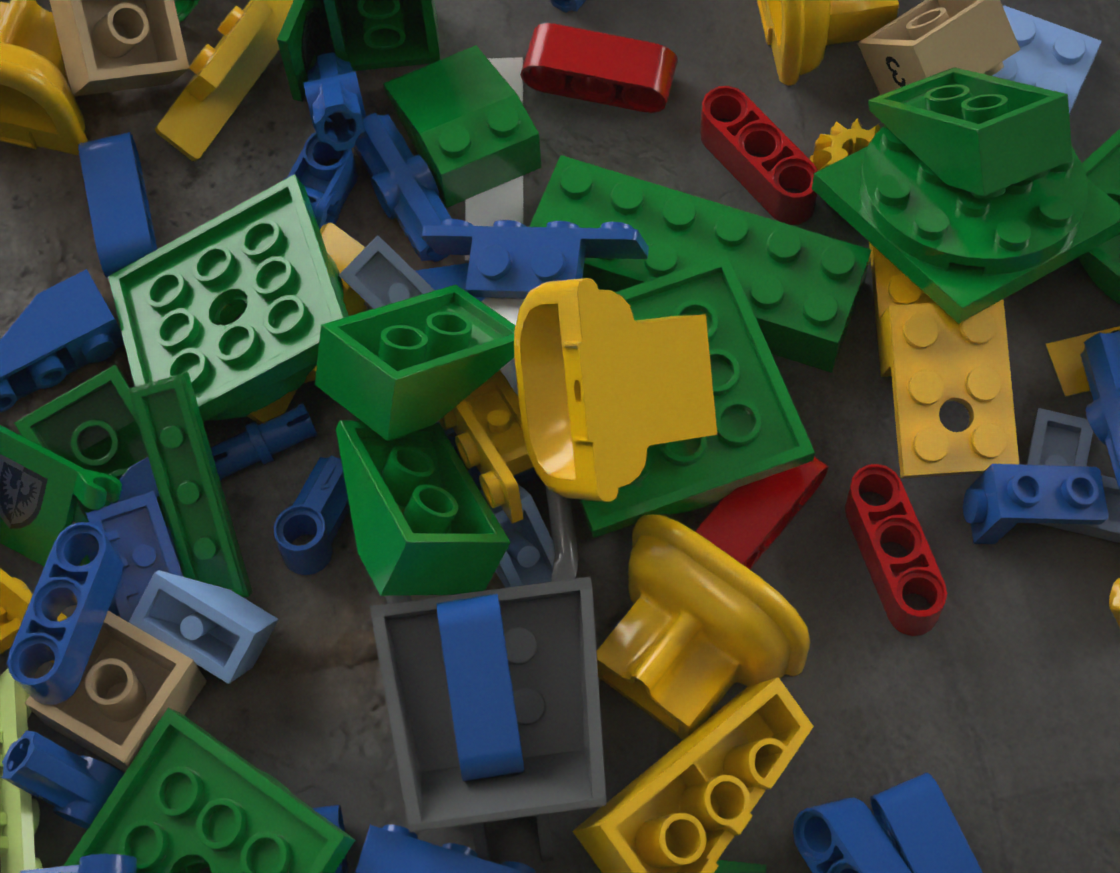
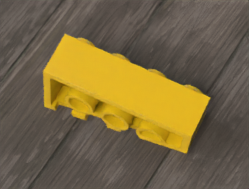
M779 677L748 686L606 803L607 806H602L575 828L573 833L602 873H714L719 866L716 862L733 837L740 835L753 817L751 811L767 789H771L814 726Z

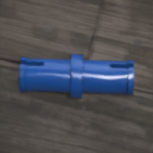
M301 403L298 407L260 425L256 421L246 424L247 431L210 448L220 481H222L221 479L259 461L266 465L274 461V454L310 437L314 438L318 436V433L304 404Z

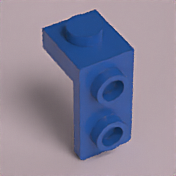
M991 464L966 490L963 499V514L966 522L971 524L974 544H996L1017 523L1100 525L1109 517L1101 471L1097 467Z

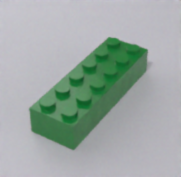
M560 155L529 226L546 227L547 223L551 221H567L578 225L580 228H600L601 224L605 222H622L638 230L649 246L647 259L585 258L583 278L594 280L600 290H611L613 292L728 254L771 354L833 373L865 283L872 250L563 155Z

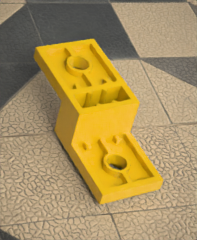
M869 242L870 250H872L870 258L881 377L892 376L900 478L984 473L991 464H1019L1004 299L958 324ZM955 401L964 405L968 410L969 424L964 431L953 432L943 426L940 421L939 412L944 403Z

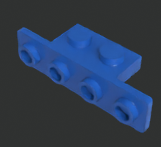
M446 219L441 222V225H424L421 235L424 241L437 254L470 255L465 290L474 297L525 299L531 289L545 282L582 279L585 258L647 259L649 246L639 231L631 225L622 222H605L601 224L600 228H580L578 225L567 221H551L547 223L546 227H526L524 224L512 220H498L494 222L493 226H474L464 220Z

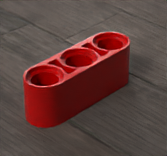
M544 23L534 28L520 76L529 87L544 93L640 112L655 113L663 110L667 104L678 59L671 49L657 43L565 25Z
M718 86L710 90L704 96L701 111L700 135L704 146L777 221L789 225H797L807 221L813 215L817 199V193L812 190L814 173L818 171L814 163L741 90L731 86ZM718 119H729V120H732V121H731V122H722V121H718ZM760 153L766 155V157H755L751 154ZM794 188L800 190L801 193L793 194L785 189Z
M814 456L812 462L738 487L719 502L695 532L751 570L816 492L827 475L829 466Z
M880 464L866 465L859 469L852 477L845 504L846 518L889 621L902 634L910 636L924 635L931 631L938 622L946 603V584L899 476L887 466ZM865 492L878 493L887 503L881 506L869 505L863 501L860 495ZM887 542L899 543L907 550L908 555L900 558L892 557L884 552L881 545ZM911 593L919 594L927 599L931 608L921 611L912 609L905 603L903 596Z

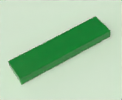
M186 372L129 388L128 391L183 576L230 589L243 598L249 597L253 593L189 373Z

